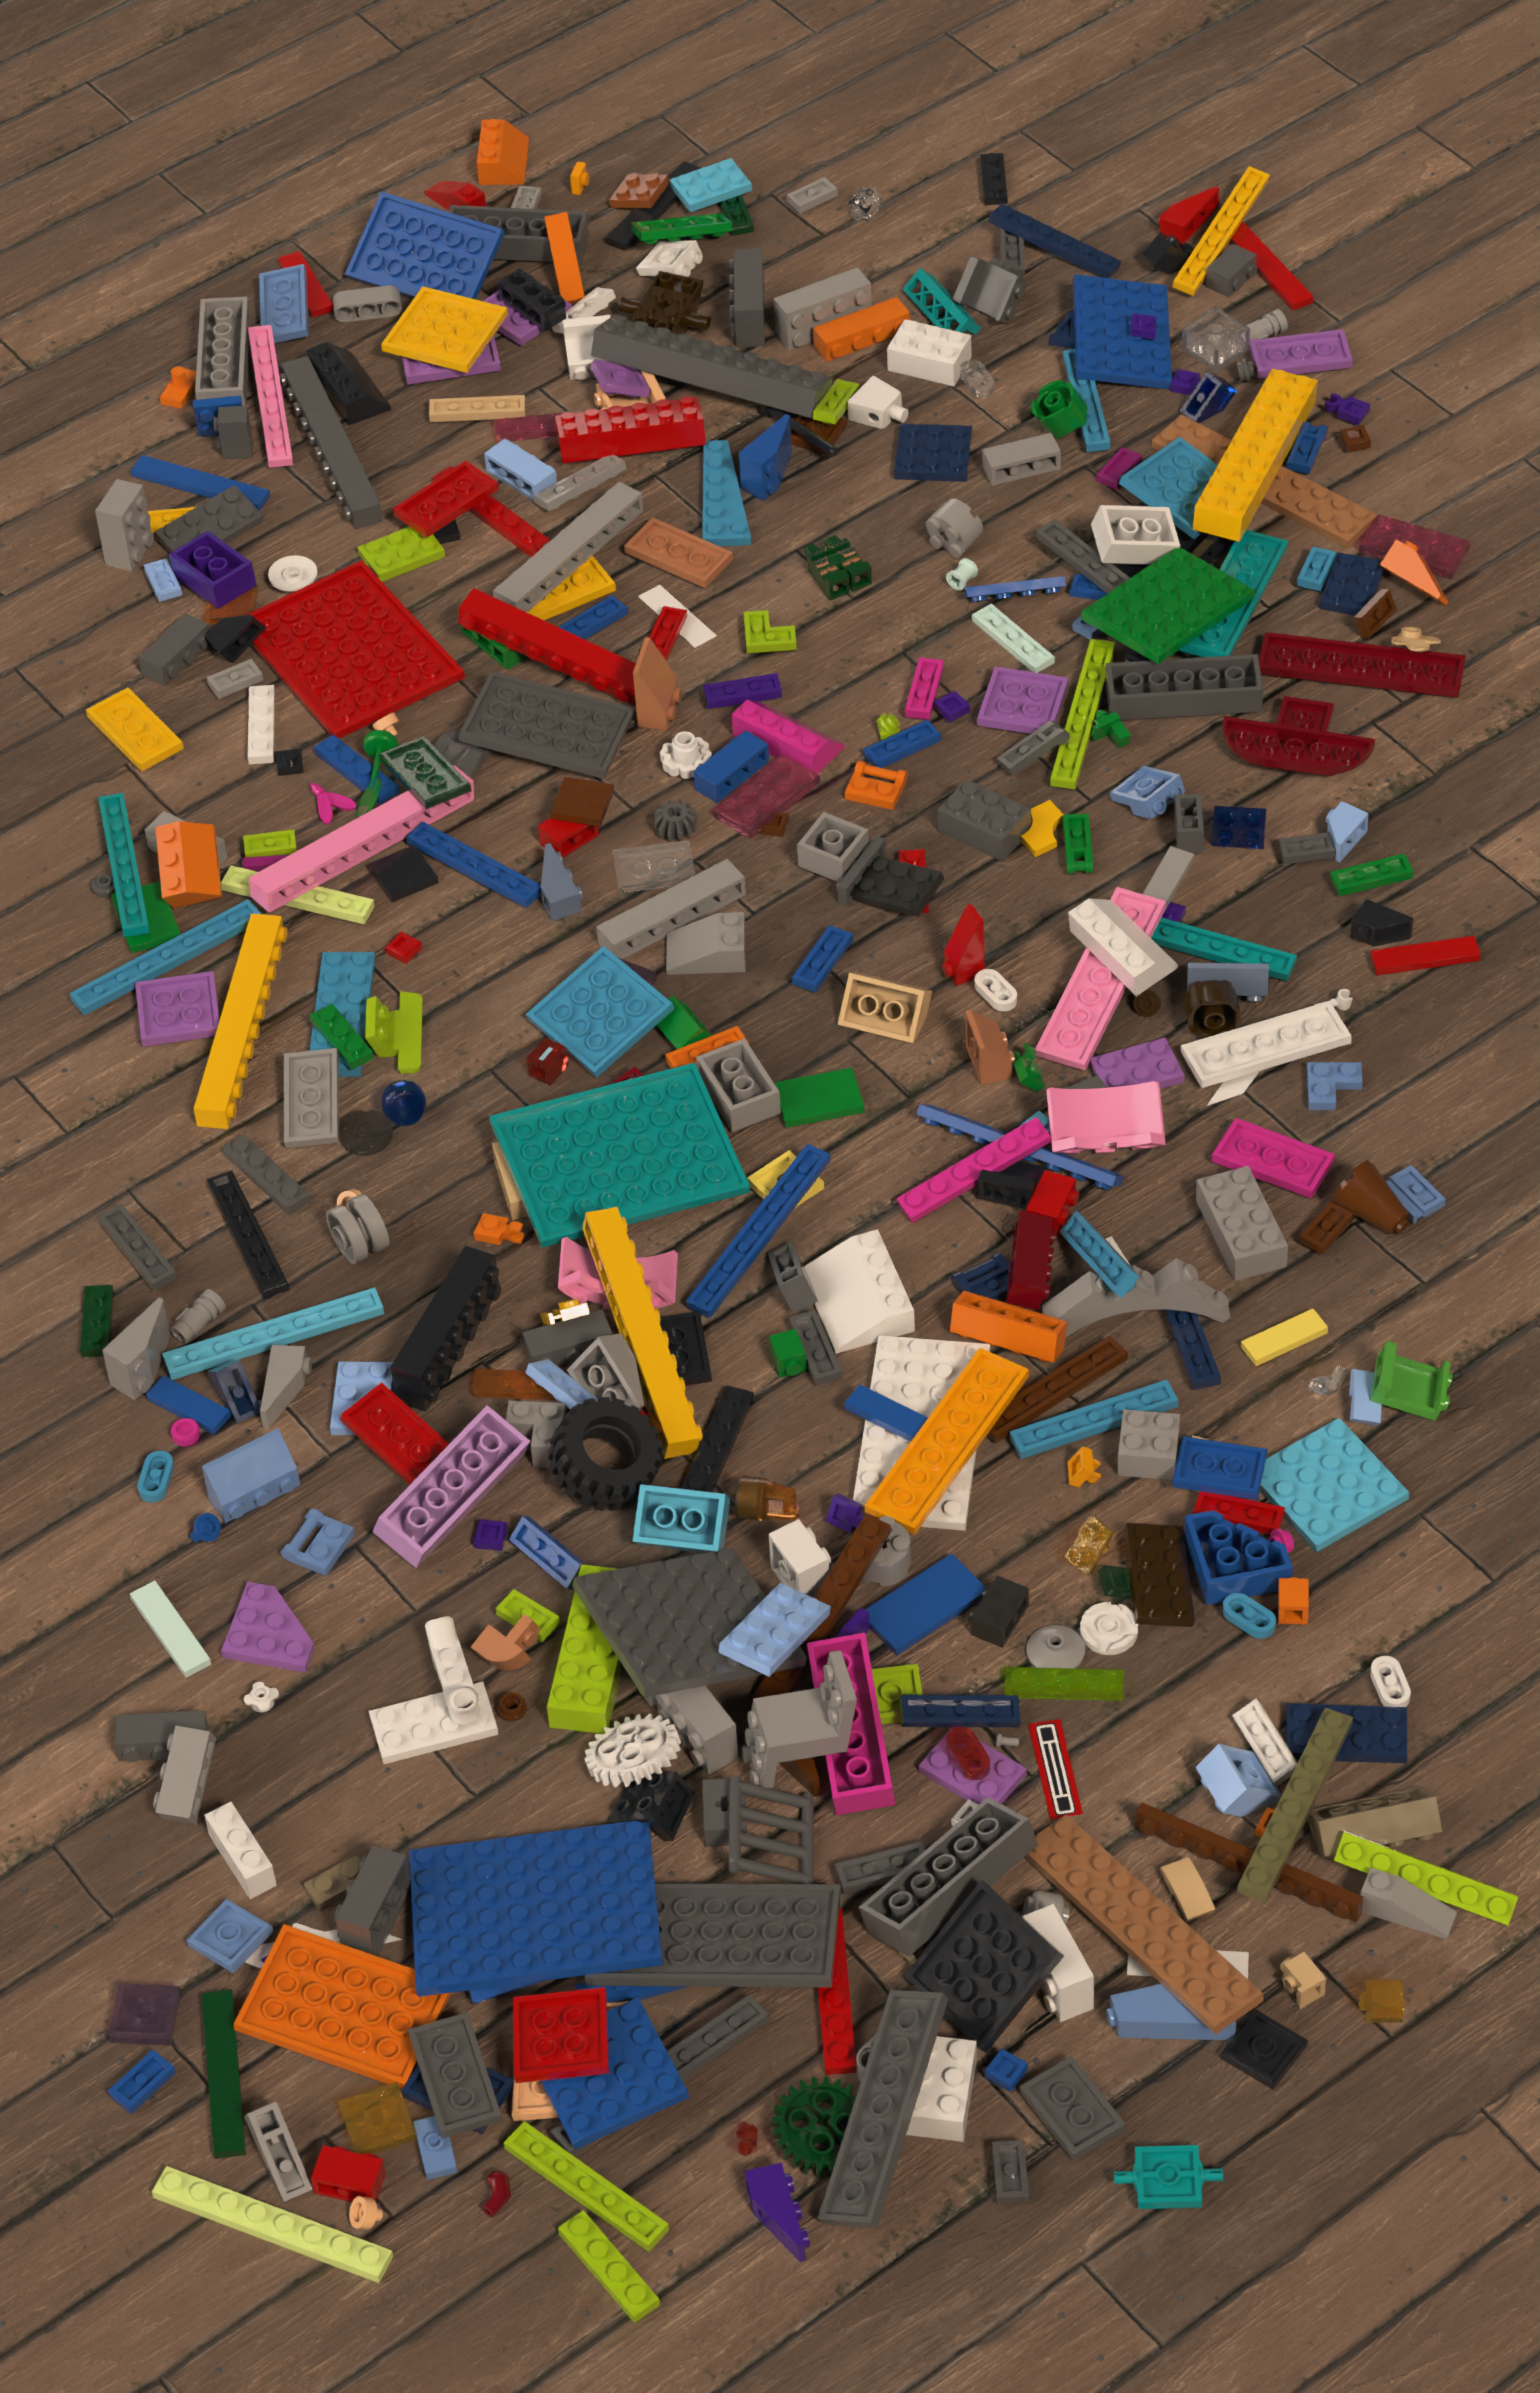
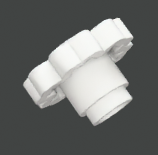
M687 731L678 733L672 739V743H665L660 751L663 770L668 772L670 776H678L680 774L684 779L694 777L696 768L712 757V753L709 751V744L700 737L695 738L692 733Z

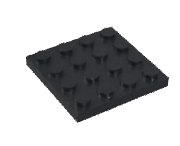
M981 1880L906 1973L905 1977L920 1992L943 1993L948 1998L944 2015L970 2040L976 2041V2046L980 2050L987 2053L1062 1960L1064 1955L991 1886Z

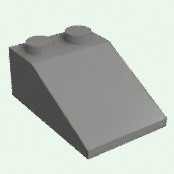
M744 912L716 913L667 932V975L746 972Z
M159 1297L102 1350L110 1385L133 1400H136L142 1393L147 1392L154 1383L163 1358L162 1353L165 1352L171 1335L162 1298Z
M621 1333L598 1337L567 1369L571 1378L597 1399L599 1397H610V1401H615L616 1398L625 1401V1405L631 1407L633 1404L639 1410L644 1406L635 1355Z

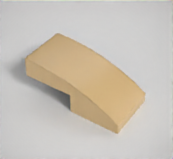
M1189 1857L1160 1868L1171 1896H1175L1185 1922L1214 1912L1215 1907L1209 1893Z

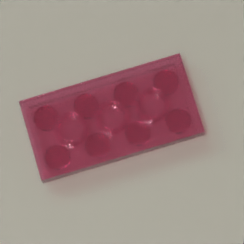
M1380 514L1377 515L1359 544L1360 553L1384 559L1396 539L1403 544L1407 540L1419 548L1417 552L1425 559L1434 575L1447 579L1453 578L1470 549V541Z
M781 755L714 808L713 817L745 836L752 838L760 832L761 826L768 825L776 819L778 812L783 813L820 783V775Z

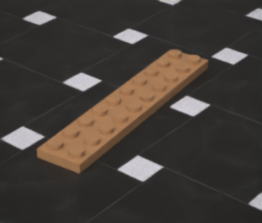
M1180 415L1152 440V448L1159 451L1178 437H1181L1212 461L1219 464L1232 440ZM1283 466L1280 467L1261 502L1262 505L1346 548H1349L1377 522L1376 513Z
M1067 1814L1035 1835L1038 1846L1024 1858L1212 2032L1218 2034L1264 2001L1263 1993Z

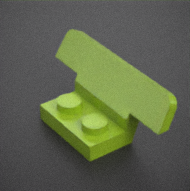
M400 991V1010L389 1012L387 1006L382 1005L377 996L367 999L365 1039L378 1057L398 1056V1070L400 1073L411 1074L417 1073L421 1069L423 998L418 993Z

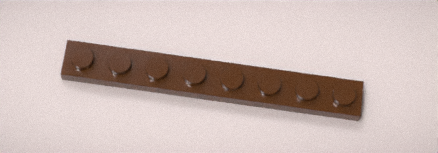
M868 1514L864 1515L814 1597L831 1606L830 1615L800 1645V1648L807 1656L805 1666L773 1672L770 1677L765 1676L748 1704L750 1710H752L754 1698L791 1693L795 1690L810 1665L807 1643L827 1638L892 1531L890 1524Z
M1143 1802L1137 1810L1136 1828L1146 1835L1159 1837L1168 1841L1174 1847H1182L1194 1852L1202 1859H1210L1222 1864L1230 1871H1238L1244 1874L1255 1852L1251 1848ZM1285 1863L1274 1886L1275 1888H1278L1286 1895H1294L1306 1900L1307 1903L1314 1907H1322L1334 1912L1335 1915L1342 1919H1350L1355 1922L1359 1920L1362 1914L1363 1896Z

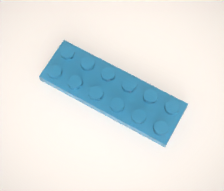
M323 952L315 1012L333 1003L366 1043V1002L368 998H371L376 961L375 952ZM313 1025L310 1051L331 1049L332 1047ZM339 1057V1077H361L363 1065L350 1070Z

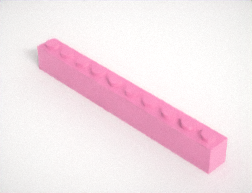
M455 765L252 875L249 877L251 898L269 913L406 838L422 821L430 825L474 800L473 780Z

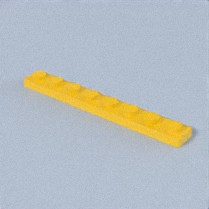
M1250 166L1247 168L1174 279L1173 288L1192 296L1195 295L1206 278V268L1221 255L1268 183L1270 174Z

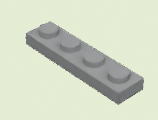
M615 455L603 457L535 494V503L547 511L555 510L565 502L579 497L580 494L587 490L596 488L600 483L609 478L616 477L620 472L627 469L625 461Z

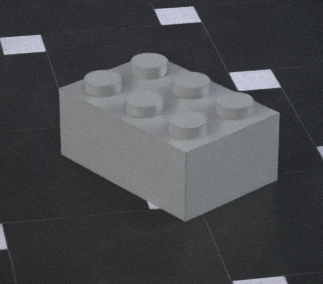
M116 479L95 512L105 565L132 571L136 564L142 560L146 549L152 545L154 535L151 532V518L148 514L147 497L145 496L143 485Z
M745 1038L696 1057L698 1071L711 1100L731 1132L781 1113L779 1090Z

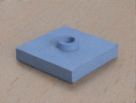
M225 1899L187 1939L188 1947L234 1974L274 1931L269 1923L230 1900Z

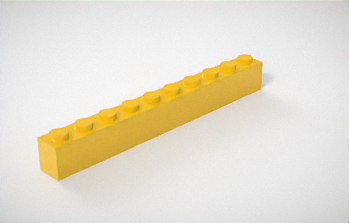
M251 913L195 1102L194 1114L197 1127L229 1129L231 1119L236 1117V1101L241 1099L243 1091L242 1080L248 1076V1059L253 1058L254 1039L259 1037V1021L263 1020L265 1016V1000L270 999V983L275 981L276 962L281 961L282 942L285 943L287 940V927H283L282 916Z
M618 1207L586 1212L582 1229L619 1333L622 1334L635 1355L643 1401L652 1426H655L660 1434L657 1440L662 1441L663 1457L667 1459L697 1453L699 1442L703 1438L700 1425L694 1421L693 1404L691 1401H687L685 1396V1382L682 1377L678 1376L676 1371V1357L674 1354H670L668 1335L666 1331H662L660 1326L659 1310L653 1307L651 1288L649 1285H645L643 1266L641 1262H637L634 1241L632 1239L629 1240L627 1235L626 1219L621 1217Z

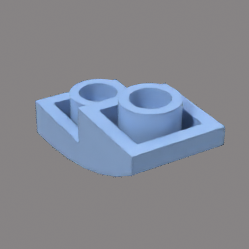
M1358 1369L1351 1370L1349 1397L1352 1398L1351 1422L1378 1426L1381 1423L1382 1404L1371 1401L1375 1372Z

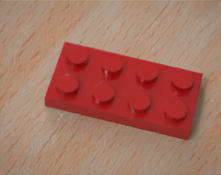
M465 460L394 507V516L428 538L498 491V482Z
M382 1382L340 1415V1421L409 1484L449 1445L446 1440Z

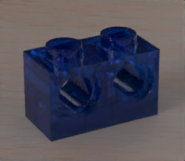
M1214 806L1212 846L1264 849L1266 809Z

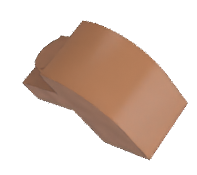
M524 1614L506 1637L488 1624L471 1648L480 1658L496 1669L503 1671L516 1670L531 1660L524 1650L534 1644L541 1629L531 1618Z

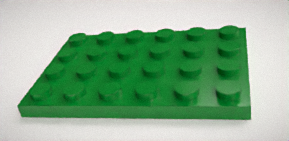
M1179 547L1174 548L1082 610L1081 619L1159 664L1254 599L1255 590Z

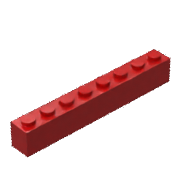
M475 588L471 590L459 607L458 624L464 628L484 635L487 639L499 642L511 650H516L532 660L544 663L556 671H561L573 677L577 681H582L595 687L599 691H604L622 702H627L631 705L636 704L633 677L636 663Z

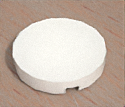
M1102 1602L1091 1606L1084 1612L1080 1622V1636L1084 1644L1092 1651L1102 1655H1116L1127 1651L1134 1645L1138 1637V1624H1135L1134 1612L1127 1606L1119 1604V1606L1111 1605V1602Z

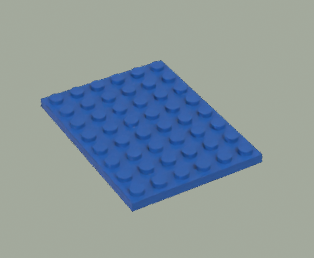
M628 1821L409 1850L415 1979L418 1997L663 1965L651 1832L648 1823Z

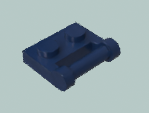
M998 1252L992 1255L990 1260L963 1273L957 1272L951 1275V1281L953 1286L961 1292L967 1291L1000 1301L1007 1297L1010 1263ZM996 1269L995 1271H993V1272H991V1273H989V1274H987V1275H985V1276H982V1275H984V1274H986V1273H988V1272H990V1271Z

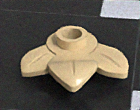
M1403 627L1398 636L1392 637L1391 643L1396 646H1407L1409 650L1414 652H1425L1430 649V644H1439L1441 640L1434 636L1422 635L1420 628Z

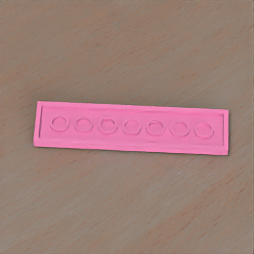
M1119 887L1116 888L1111 898L1150 938L1152 937L1166 909V901ZM1087 947L1035 1048L1037 1057L1084 1071L1127 988Z

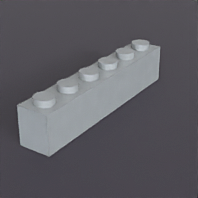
M728 859L715 864L705 871L596 926L598 945L606 947L622 960L666 937L667 932L693 923L745 896V877Z

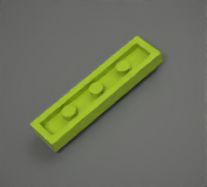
M584 2210L558 2227L559 2235L634 2323L660 2306V2300Z

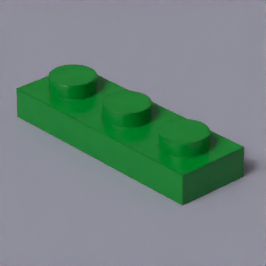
M1405 853L1330 872V879L1339 897L1413 879L1414 871Z
M333 1003L310 1014L311 1023L332 1048H337L339 1057L350 1070L374 1059L373 1051Z

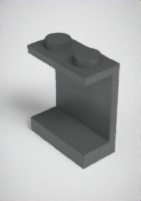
M970 256L952 300L990 315L999 322L1009 324L1010 320L1015 316L1018 300L1025 292L1027 279L981 258Z

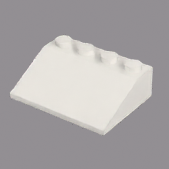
M878 1229L852 1236L804 1266L818 1299L814 1306L835 1354L878 1342V1335L897 1337L915 1332L914 1309Z

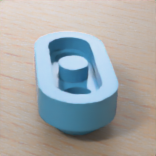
M155 1451L150 1453L145 1459L137 1486L139 1496L146 1502H158L167 1494L174 1472L173 1458L168 1452Z
M1233 1593L1224 1599L1223 1615L1235 1626L1258 1639L1268 1638L1275 1632V1615L1258 1602L1242 1593Z

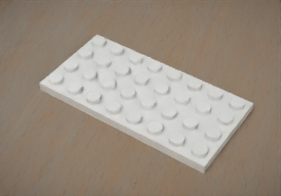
M878 1335L870 1389L929 1418L977 1350L982 1348L990 1352V1344ZM866 1419L853 1497L854 1501L863 1505L861 1513L866 1514L864 1505L910 1444V1441ZM977 1449L921 1527L966 1531Z

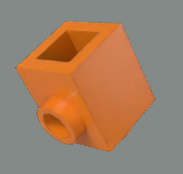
M1297 1577L1279 1578L1278 1624L1308 1625V1579Z

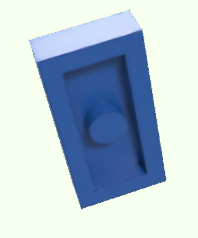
M151 2050L108 2090L109 2096L127 2112L132 2114L176 2074L175 2067L156 2051Z

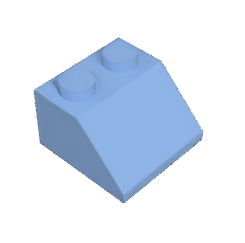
M1218 1744L1196 1766L1197 1771L1202 1777V1784L1211 1792L1217 1809L1224 1814L1243 1817L1279 1802L1282 1796L1255 1752Z

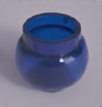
M395 1080L382 1093V1111L389 1120L398 1125H413L419 1122L425 1111V1093L420 1085L412 1080Z

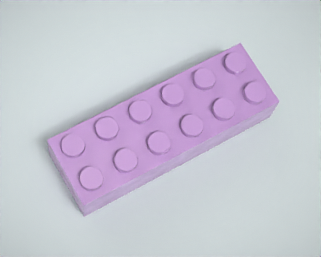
M487 1405L381 1514L376 1522L373 1533L417 1568L524 1456L530 1440Z

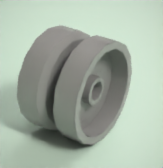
M363 1193L348 1200L347 1208L340 1204L326 1211V1220L331 1235L339 1250L350 1263L355 1264L367 1258L368 1250L375 1254L389 1247L390 1240L385 1224L372 1201Z

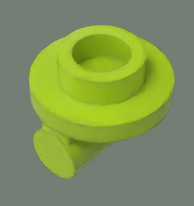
M883 713L877 719L881 740L900 732V723L894 715Z

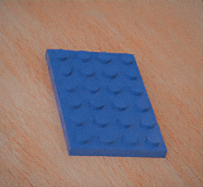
M381 192L345 275L349 279L375 287L395 286L399 289L400 295L412 299L415 298L424 286L476 300L505 232L498 227Z
M1074 274L1073 307L1076 378L1170 389L1172 371L1167 285ZM1133 313L1156 317L1154 340L1131 336V318Z

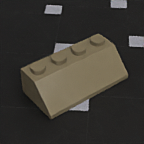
M1422 1786L1313 1808L1307 1817L1317 1850L1323 1856H1328V1859L1335 1858L1344 1831L1381 1845L1387 1844L1388 1847L1405 1844L1404 1840L1416 1838L1418 1841L1434 1838L1435 1833L1442 1832L1437 1798Z

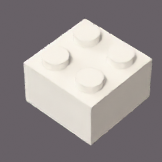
M798 1519L769 1533L771 1569L782 1584L814 1598L830 1572L829 1563H831V1558L824 1547L820 1548L816 1543L813 1531L809 1527L805 1528Z

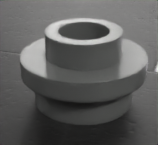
M1244 358L1242 362L1237 363L1241 381L1247 380V382H1251V376H1255L1252 362H1247V359Z
M103 874L97 876L92 881V889L97 896L109 898L111 897L110 894L116 893L112 875Z

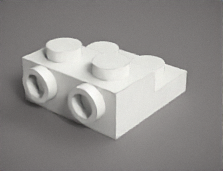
M696 240L660 241L636 269L639 276L655 277L659 271L689 277L691 269L696 264L701 263L703 255Z

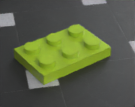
M411 527L357 547L359 556L382 582L445 557L444 548L433 534L426 538Z
M918 1664L872 1669L881 1724L901 1722L899 1703L901 1695H923Z

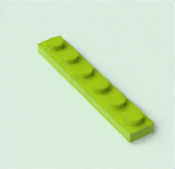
M1346 1831L1342 1835L1334 1858L1336 1862L1368 1873L1370 1868H1374L1399 1876L1435 1899L1507 1926L1510 1923L1519 1898L1516 1894Z
M524 2121L504 2142L505 2150L646 2251L650 2252L669 2231V2224L527 2122Z

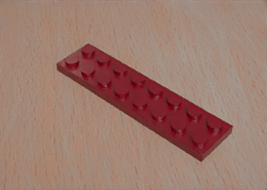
M1265 632L1259 657L1260 673L1263 675L1459 698L1466 655L1432 651L1414 652L1407 648Z

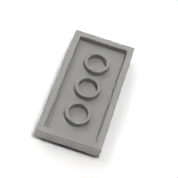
M337 1048L285 1053V1147L296 1148L339 1143V1054Z

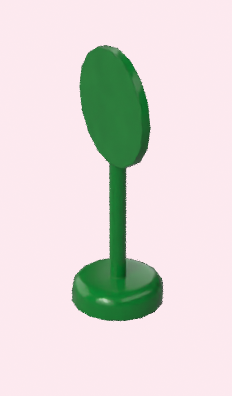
M384 730L370 731L363 740L364 751L371 758H374L375 761L371 781L365 789L357 808V818L370 812L377 800L381 789V779L378 778L381 760L391 759L397 753L399 747L398 740L390 732Z

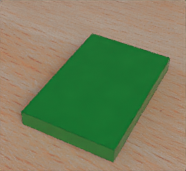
M161 881L141 886L150 933L125 937L131 954L160 946L181 935L170 905L162 898ZM116 893L110 894L121 925Z
M852 1067L774 1082L780 1093V1109L785 1128L865 1113Z

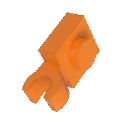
M483 1213L474 1231V1238L476 1241L501 1245L503 1239L520 1244L524 1239L525 1233L521 1232L523 1224L520 1222H509V1218Z

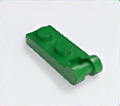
M1089 813L1063 815L1067 875L1075 874L1076 871H1085V874L1093 873ZM1084 858V861H1075V860H1074V859Z

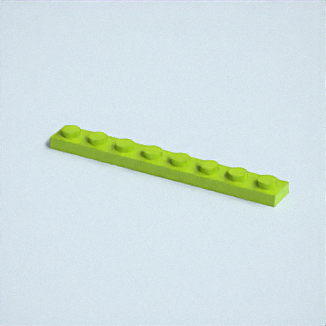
M1090 639L1065 730L1070 734V738L1066 744L1059 747L1050 778V786L1076 790L1093 730L1092 726H1094L1096 712L1099 709L1106 684V663H1112L1115 652V642Z

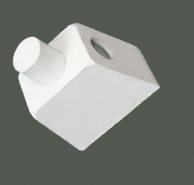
M872 376L848 400V420L879 429L886 428L893 419L901 423L905 422L909 413L908 409L902 407L901 392L875 376Z

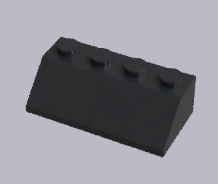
M329 342L306 349V355L309 357L329 400L348 426L391 410L390 404L352 352Z

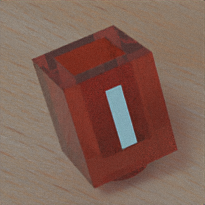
M544 1038L527 1057L528 1075L551 1086L569 1066L567 1048L559 1042H553Z

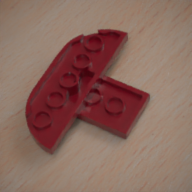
M1289 696L1283 697L1276 724L1228 716L1223 718L1224 740L1230 750L1241 759L1252 765L1256 764L1310 774L1334 776L1359 767L1371 756L1376 740L1328 732L1334 712V703Z

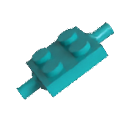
M1199 2145L1135 2147L1133 2171H1114V2185L1134 2184L1137 2192L1138 2209L1202 2208V2188L1204 2182H1223L1222 2168L1203 2169L1199 2159Z

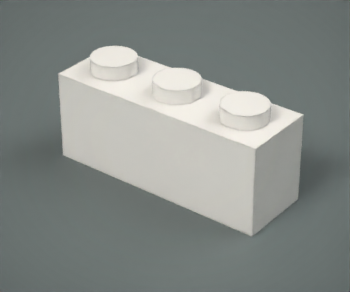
M232 1802L204 1815L210 1838L249 1899L277 1886L272 1864Z

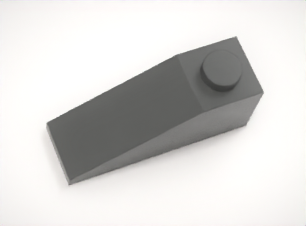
M793 1241L768 1252L778 1286L793 1314L798 1311L808 1310L814 1303L818 1302L815 1290Z

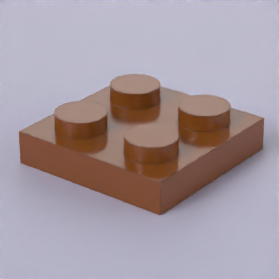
M657 173L628 174L610 197L609 203L611 208H651L669 185L668 175H658Z

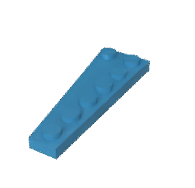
M728 440L706 441L703 456L702 539L717 546L751 545V534Z

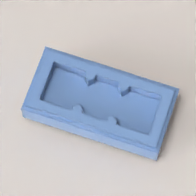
M167 558L144 565L145 573L159 602L182 596V589Z

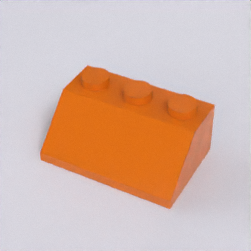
M505 119L482 120L477 157L479 185H525L529 137Z
M178 821L155 827L162 898L174 909L221 898L222 890L215 826L213 824Z

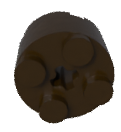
M1197 981L1190 985V990L1184 999V1007L1188 1028L1191 1033H1195L1199 1039H1203L1240 1027L1241 1013L1235 989L1229 981Z

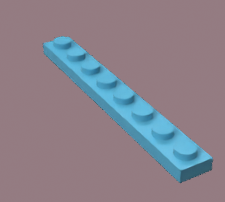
M374 1287L162 1353L163 1360L170 1378L174 1380L222 1365L230 1360H239L271 1350L272 1345H287L383 1315L384 1308Z

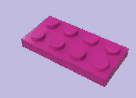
M1235 1118L1213 1152L1212 1162L1233 1170L1249 1166L1254 1178L1312 1199L1335 1162V1154Z

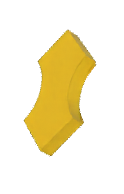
M1051 800L1031 808L1032 825L1025 834L1021 835V843L1034 857L1057 847V840L1053 833L1063 823L1064 814Z

